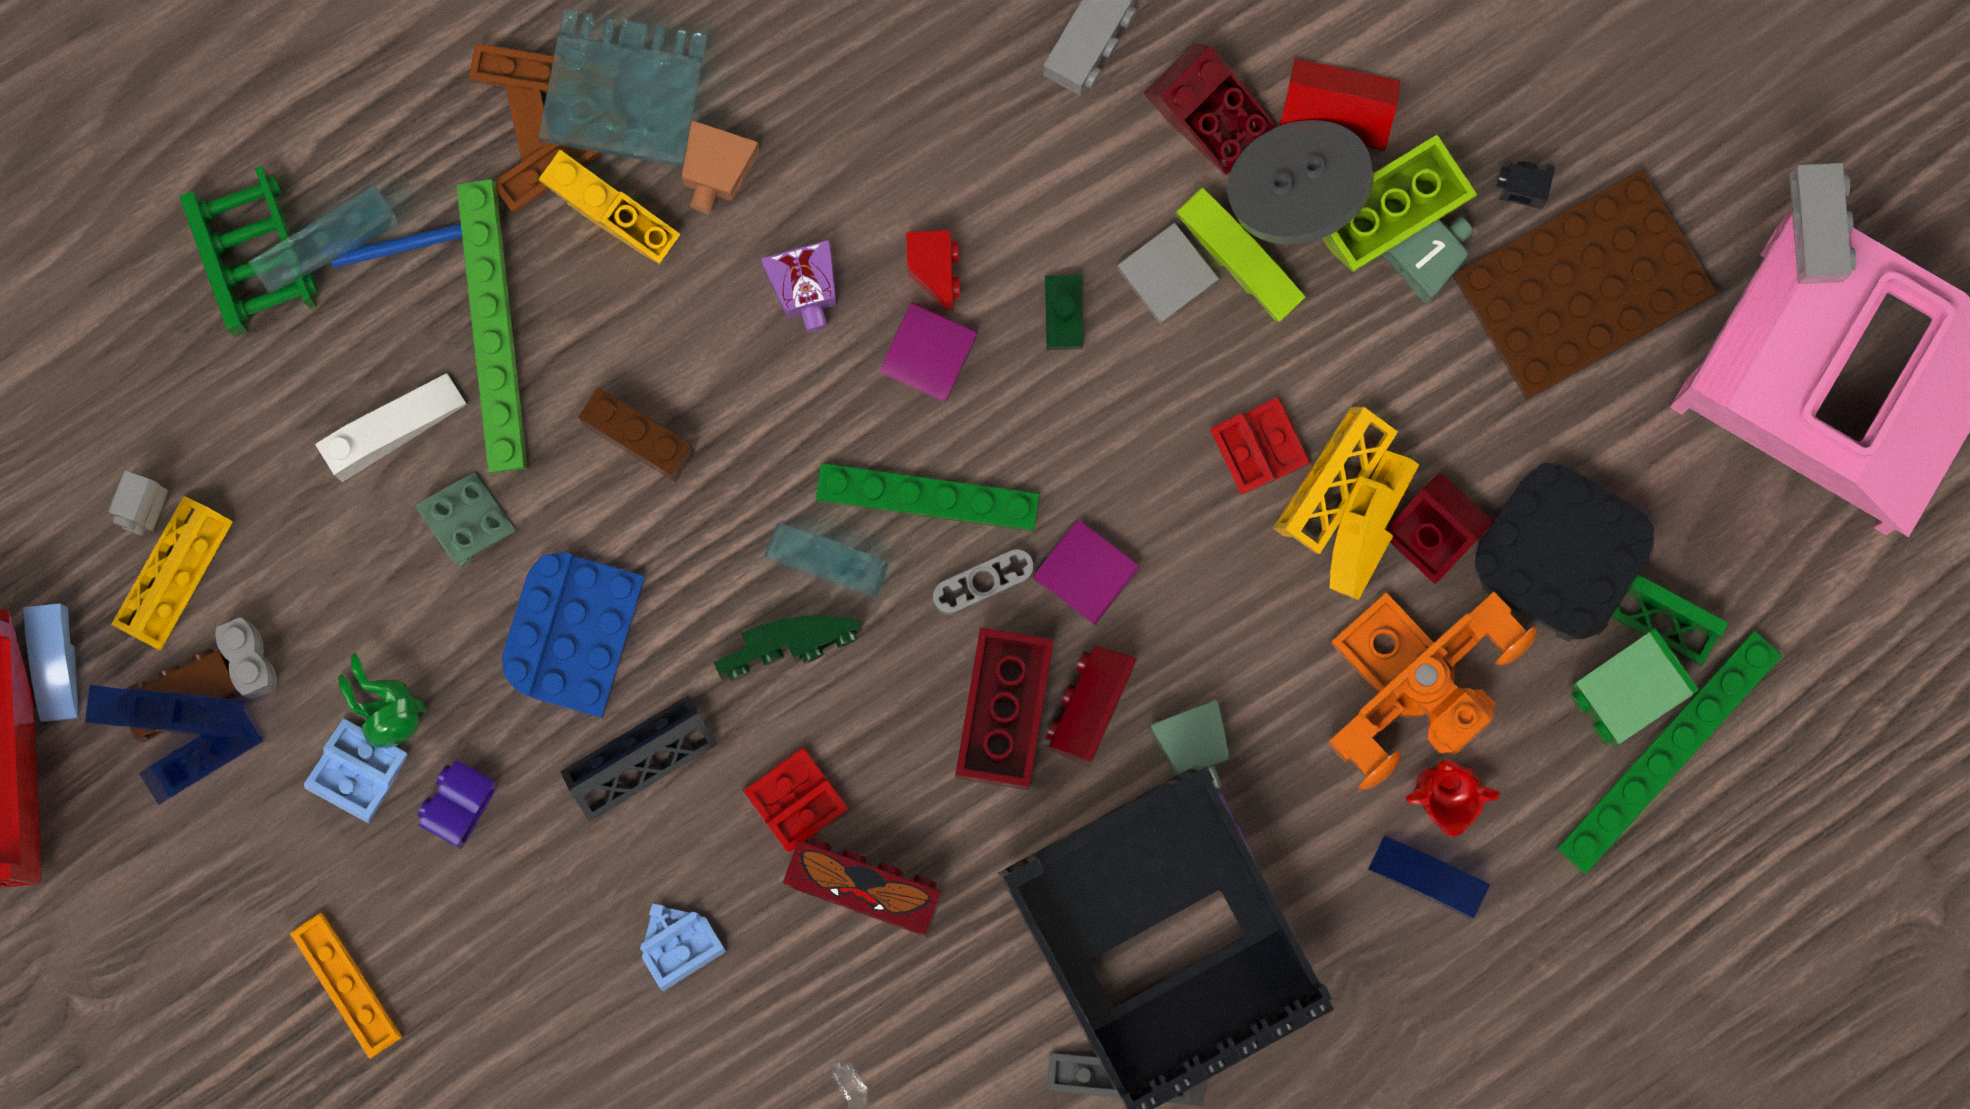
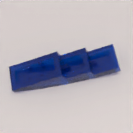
M89 685L84 723L239 739L245 701L174 692L164 693Z

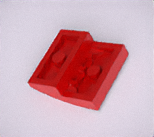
M1279 397L1247 413H1240L1210 429L1241 495L1256 490L1311 464L1310 458Z
M803 746L742 789L787 853L795 849L798 840L806 841L848 810Z

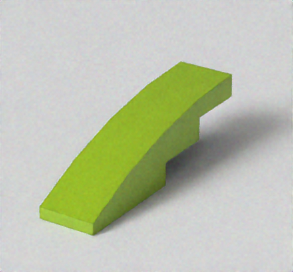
M1200 187L1175 211L1177 216L1220 266L1226 267L1243 289L1258 300L1274 321L1280 322L1306 298L1264 249L1204 188Z

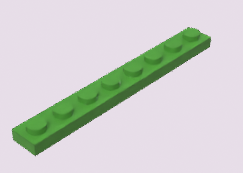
M490 179L458 184L457 193L488 472L494 474L528 469L496 182Z

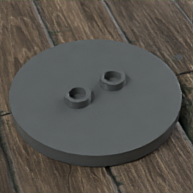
M1303 120L1287 123L1264 133L1248 145L1240 154L1229 175L1228 198L1236 219L1252 235L1265 241L1279 244L1311 242L1338 231L1361 211L1372 190L1374 181L1373 165L1362 140L1355 133L1339 124L1321 120Z

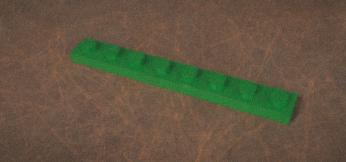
M1753 631L1556 850L1583 875L1586 874L1776 664L1782 655L1758 633Z

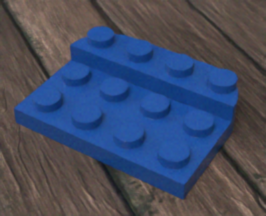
M561 552L541 556L527 574L502 656L505 678L516 690L529 698L603 719L645 577L575 557L570 553Z

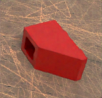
M950 230L906 232L908 276L946 310H954L953 299L960 298L959 276L952 277V263H959L958 241H951Z

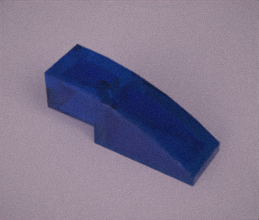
M1386 836L1383 837L1368 867L1369 871L1468 919L1475 918L1490 886L1489 883Z

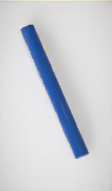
M461 223L330 254L333 268L460 239L462 238Z

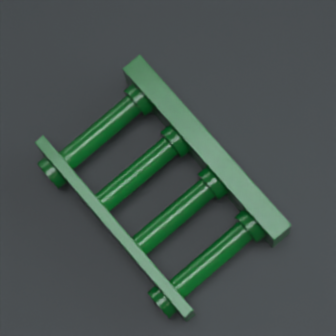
M262 166L255 168L260 183L207 202L206 199L201 201L193 191L179 196L226 329L234 337L248 332L245 321L250 319L249 315L301 296L303 302L310 309L317 307L313 295L318 294L317 286L311 273L305 275L277 196L282 194L281 187L275 174L269 175ZM263 197L266 198L272 216L219 235L218 232L213 234L209 221L214 220V215ZM275 230L278 231L284 249L231 268L230 265L224 266L221 254L226 253V248ZM284 264H290L295 283L244 302L242 299H236L233 287L238 286L237 282Z

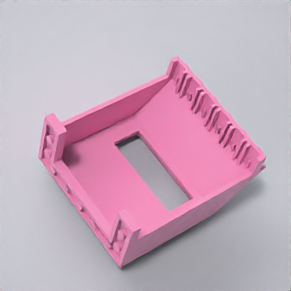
M1791 210L1778 224L1761 252L1760 256L1764 257L1703 362L1687 377L1670 408L1681 415L1689 408L1872 515L1879 520L1874 528L1883 534L1888 535L1897 530L1909 537L1970 433V297L1965 292L1855 228L1849 234L1850 248H1854L1856 252V268L1844 282L1798 284ZM1889 293L1929 316L1931 322L1861 442H1857L1818 419L1816 413L1884 297Z

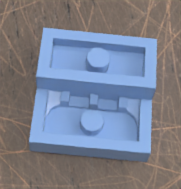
M343 718L324 746V754L305 781L304 787L369 824L407 758V753L395 746L390 748H376L365 740L360 727Z

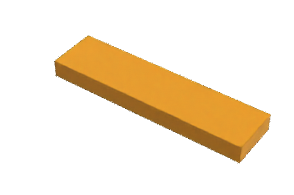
M319 913L290 932L293 940L369 1059H372L403 1038L324 913Z

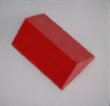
M1294 58L1280 126L1303 120L1333 122L1355 133L1366 147L1385 151L1397 108L1400 81Z

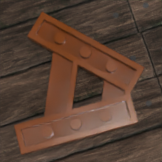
M475 43L469 80L475 83L505 87L522 162L497 178L495 182L497 193L513 215L550 191L538 179L559 150L585 167L633 134L631 128L613 105L619 72L617 66ZM542 94L577 99L581 122L552 141Z

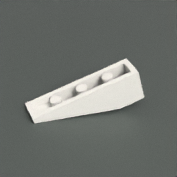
M446 373L345 425L315 445L333 474L341 482H344L467 404Z

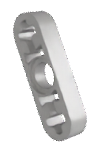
M1015 549L953 576L936 586L933 592L934 605L942 614L955 615L1027 582L1032 576V558L1027 552ZM1012 558H1016L1018 562H1026L1027 565L1023 567L1022 576H1017L1015 572L1006 574L1004 579L1008 583L1000 585L999 575L993 566L999 564L1000 570L1003 571L1011 566L1010 560ZM981 572L989 573L994 579L993 588L984 593L977 591L972 584L975 575ZM967 580V588L974 597L973 599L967 601L965 593L956 598L957 605L954 607H950L948 603L941 604L939 600L944 597L943 590L949 588L952 593L963 589L959 582Z

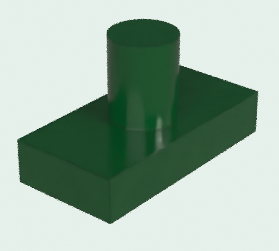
M1081 275L1045 276L1046 350L1083 349Z

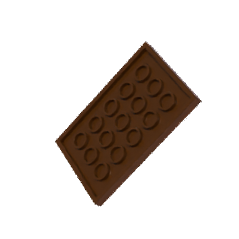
M1643 169L1453 275L1454 280L1526 401L1717 294L1716 289Z

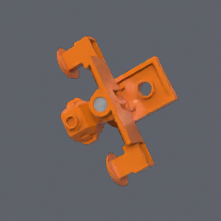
M1386 592L1333 639L1331 644L1378 693L1328 743L1330 748L1345 764L1350 760L1366 777L1358 786V789L1368 790L1378 786L1398 766L1401 757L1400 751L1397 750L1389 756L1374 740L1398 716L1412 718L1427 715V741L1439 754H1458L1483 732L1494 719L1495 702L1483 689L1458 688L1454 684L1455 664L1486 636L1503 653L1496 660L1495 664L1499 666L1510 664L1524 655L1532 646L1538 631L1536 625L1526 631L1510 614L1512 610L1493 592L1471 613L1465 614L1436 642H1433ZM1380 635L1389 636L1394 642V650L1389 654L1378 653L1373 646L1374 639Z

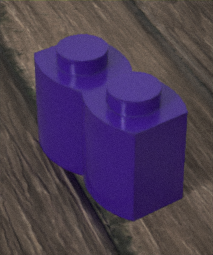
M455 760L452 766L447 764L442 769L436 781V784L440 786L433 799L428 797L423 802L417 816L421 818L418 826L462 849L473 832L479 817L493 797L498 784Z

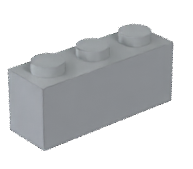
M1082 0L1044 63L1043 76L1081 96L1086 87L1092 89L1101 73V70L1097 67L1103 57L1109 59L1119 43V39L1115 37L1120 28L1123 26L1127 29L1136 15L1137 9L1133 7L1135 0Z
M1843 163L1797 165L1789 174L1798 284L1844 282L1856 268V252L1854 248H1850L1849 234L1853 231V215L1846 208V197L1850 194L1849 176L1847 174L1844 175Z

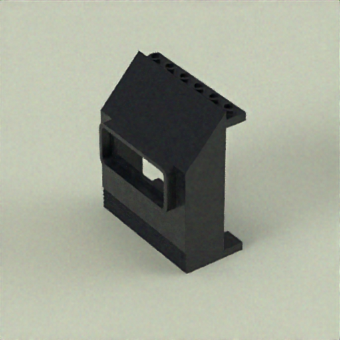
M1193 766L998 872L1082 1031L1126 1109H1154L1334 1010L1330 1002L1333 999L1326 985L1319 982L1212 783L1215 779L1208 766ZM1221 891L1243 932V936L1124 1002L1112 1006L1090 965V961L1214 892Z

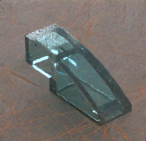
M777 523L765 554L767 559L875 599L889 566L879 557L781 523Z

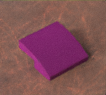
M912 302L879 372L946 402L949 399L961 368L966 363L978 331Z
M1077 520L1033 575V579L1064 601L1070 609L1093 625H1096L1140 567L1103 537Z

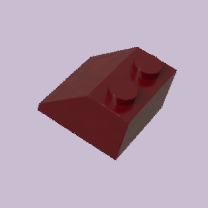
M1439 472L1388 526L1386 531L1393 535L1390 543L1436 585L1487 531L1494 521Z

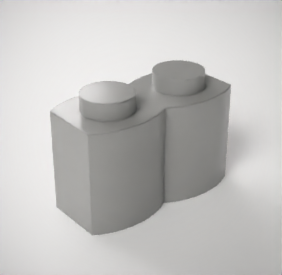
M123 471L107 513L114 516L112 523L121 526L126 531L143 536L145 530L149 532L154 531L169 490L161 487L159 483L151 479Z
M241 617L217 626L215 632L216 642L222 655L229 660V675L236 690L251 700L276 691V673L271 663L263 657L264 644L256 627Z

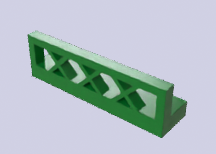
M1640 575L1626 595L1629 594L1637 599L1641 613L1627 616L1620 612L1618 606L1611 617L1638 633L1646 635L1653 630L1649 615L1662 612L1670 616L1674 631L1660 634L1672 651L1700 666L1704 665L1716 640L1723 635L1729 624ZM1645 603L1655 609L1647 611ZM1643 617L1645 625L1636 621L1635 619ZM1678 621L1687 625L1688 627L1680 629ZM1696 630L1708 637L1699 654L1686 648L1682 633ZM1676 635L1678 643L1668 637Z

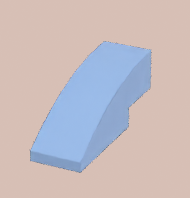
M60 603L23 607L30 674L40 722L78 719L74 645L70 644L68 607Z

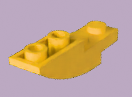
M561 150L558 151L538 179L539 182L566 200L569 206L658 264H660L680 236V233L622 191L619 193Z
M1386 450L1371 479L1359 477L1344 510L1335 540L1330 569L1329 588L1356 600L1360 599L1393 537L1385 528L1419 467V464L1411 458Z

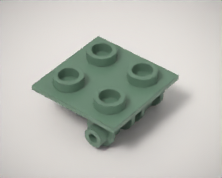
M475 472L415 504V508L454 564H460L461 567L472 562L474 559L472 556L516 532Z

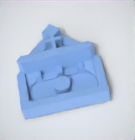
M652 903L649 914L651 916L640 950L643 952L642 959L659 988L664 992L727 951L706 917H701L696 912L679 911Z

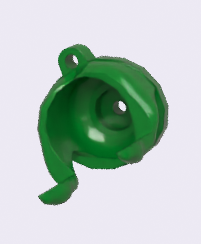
M354 653L351 655V670L361 688L374 692L383 699L373 703H357L349 681L344 674L338 676L339 689L344 695L348 707L357 714L368 718L361 728L365 740L376 748H390L406 742L417 731L419 717L427 713L423 700L416 701L403 682L397 680L368 681L358 655Z

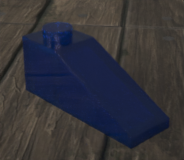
M242 710L139 773L158 805L257 746L263 740L245 711Z

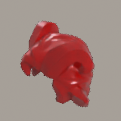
M1445 759L1439 762L1437 767L1423 770L1418 774L1416 788H1414L1412 794L1406 796V801L1411 804H1421L1430 820L1437 824L1441 830H1444L1445 835H1451L1455 838L1458 834L1462 835L1465 829H1468L1471 823H1474L1477 817L1481 816L1484 802L1498 800L1500 793L1485 787L1480 781L1475 768L1463 767L1453 760Z

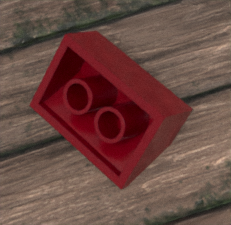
M1094 645L1091 653L1083 652L1075 670L1081 673L1080 679L1076 687L1069 684L1060 704L1066 707L1061 721L1053 719L1045 739L1051 741L1050 751L1090 768L1134 669L1136 658Z

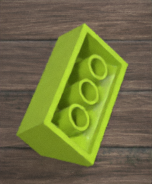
M1435 135L1375 172L1370 196L1361 211L1344 227L1323 237L1322 240L1343 264L1352 272H1355L1477 196V193L1439 136Z

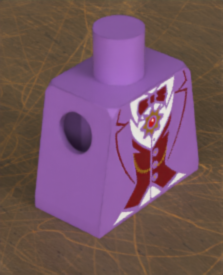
M826 240L762 258L765 273L787 318L802 315L807 333L827 328L828 325L823 309L837 305L829 241Z

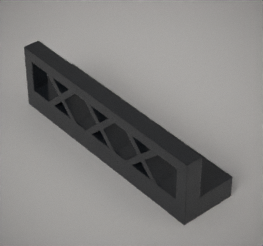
M687 695L562 770L561 774L570 793L588 820L591 821L718 744L702 720L692 700ZM699 728L704 739L692 746L683 745L684 736ZM660 750L670 751L668 760L660 765L650 764L652 755ZM626 770L638 771L636 779L629 784L617 783L620 774ZM595 789L606 790L604 799L592 806H589L583 797Z

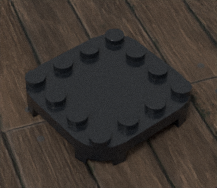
M1543 463L1520 482L1481 540L1475 554V569L1483 589L1489 595L1495 592L1505 603L1555 632L1558 638L1569 642L1572 639H1586L1596 634L1599 635L1608 626V621L1645 565H1649L1654 552V527L1649 522L1648 517L1637 507L1578 472L1561 465Z

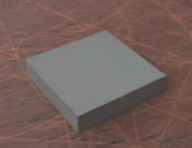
M1173 223L1117 265V270L1160 325L1219 282V278L1176 223Z

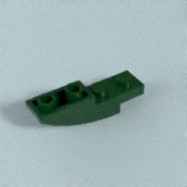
M801 616L778 620L741 633L747 647L713 663L722 680L729 677L730 681H735L751 673L749 667L763 662L764 666L781 660L785 657L783 652L788 649L795 662L801 659L804 664L822 657L824 655L823 649L833 644L841 648L858 639L856 634L862 632V628L858 620L839 616Z

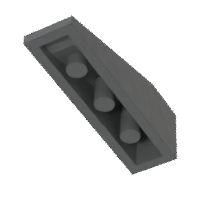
M1050 1053L1046 1091L1120 1098L1097 1057ZM1205 1081L1165 1103L1203 1106Z

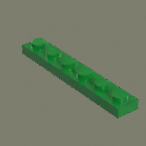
M822 463L816 493V502L1034 532L1039 500L1038 493Z

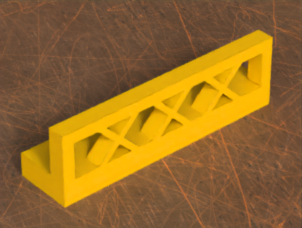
M1350 407L1273 529L1285 537L1295 538L1314 553L1320 554L1341 522L1344 510L1359 477L1369 478L1398 431L1367 408ZM1371 423L1383 432L1384 435L1376 447L1366 448L1363 434ZM1357 445V446H1358V450L1353 451V449H1354L1355 446ZM1372 452L1370 457L1367 459V453ZM1359 455L1361 471L1357 477L1346 479L1344 463L1348 457ZM1338 474L1339 481H1334L1335 477ZM1352 483L1348 490L1347 484ZM1340 486L1342 501L1337 508L1326 510L1324 498L1326 491L1330 487ZM1318 506L1319 511H1318V512H1314V510H1315L1316 507ZM1328 514H1333L1328 521ZM1320 516L1322 532L1317 540L1314 541L1302 533L1301 530L1309 518Z
M183 496L111 625L161 651L233 521L207 506ZM191 509H194V511H193L191 517L189 518L188 522H187L186 524H184V522H185V520H186L188 514L190 513ZM173 545V549L171 550L170 554L166 557V554L170 546ZM155 577V581L153 582L151 588L148 589V585L150 584L152 578ZM137 609V613L135 614L130 625H127L133 612Z

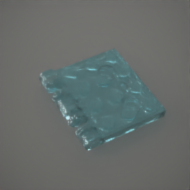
M564 9L538 136L539 141L683 167L705 56L707 35L693 33L688 57H684L687 31H678L675 37L673 55L661 52L665 41L664 27L656 26L652 49L646 50L648 24L623 20L618 44H613L615 18L607 17L603 26L602 41L590 39L594 25L593 14H584L580 36L575 37L579 12Z

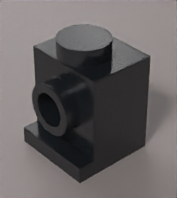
M1518 161L1517 164L1511 163L1509 167L1501 166L1496 187L1502 188L1500 200L1543 209L1548 201L1555 166L1548 164L1545 171L1538 169V165L1527 161Z

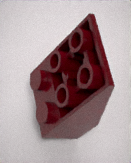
M1193 43L1144 92L1145 96L1162 116L1224 175H1227L1232 170L1237 158L1248 145L1276 126L1274 121L1210 45Z

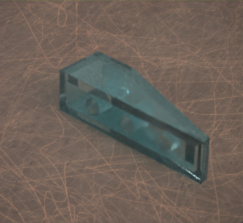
M374 185L249 261V263L270 294L369 243L398 225V222L383 196Z

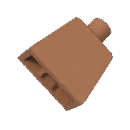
M692 121L682 171L684 185L695 189L690 207L701 213L710 214L716 197L733 201L760 153L758 142Z

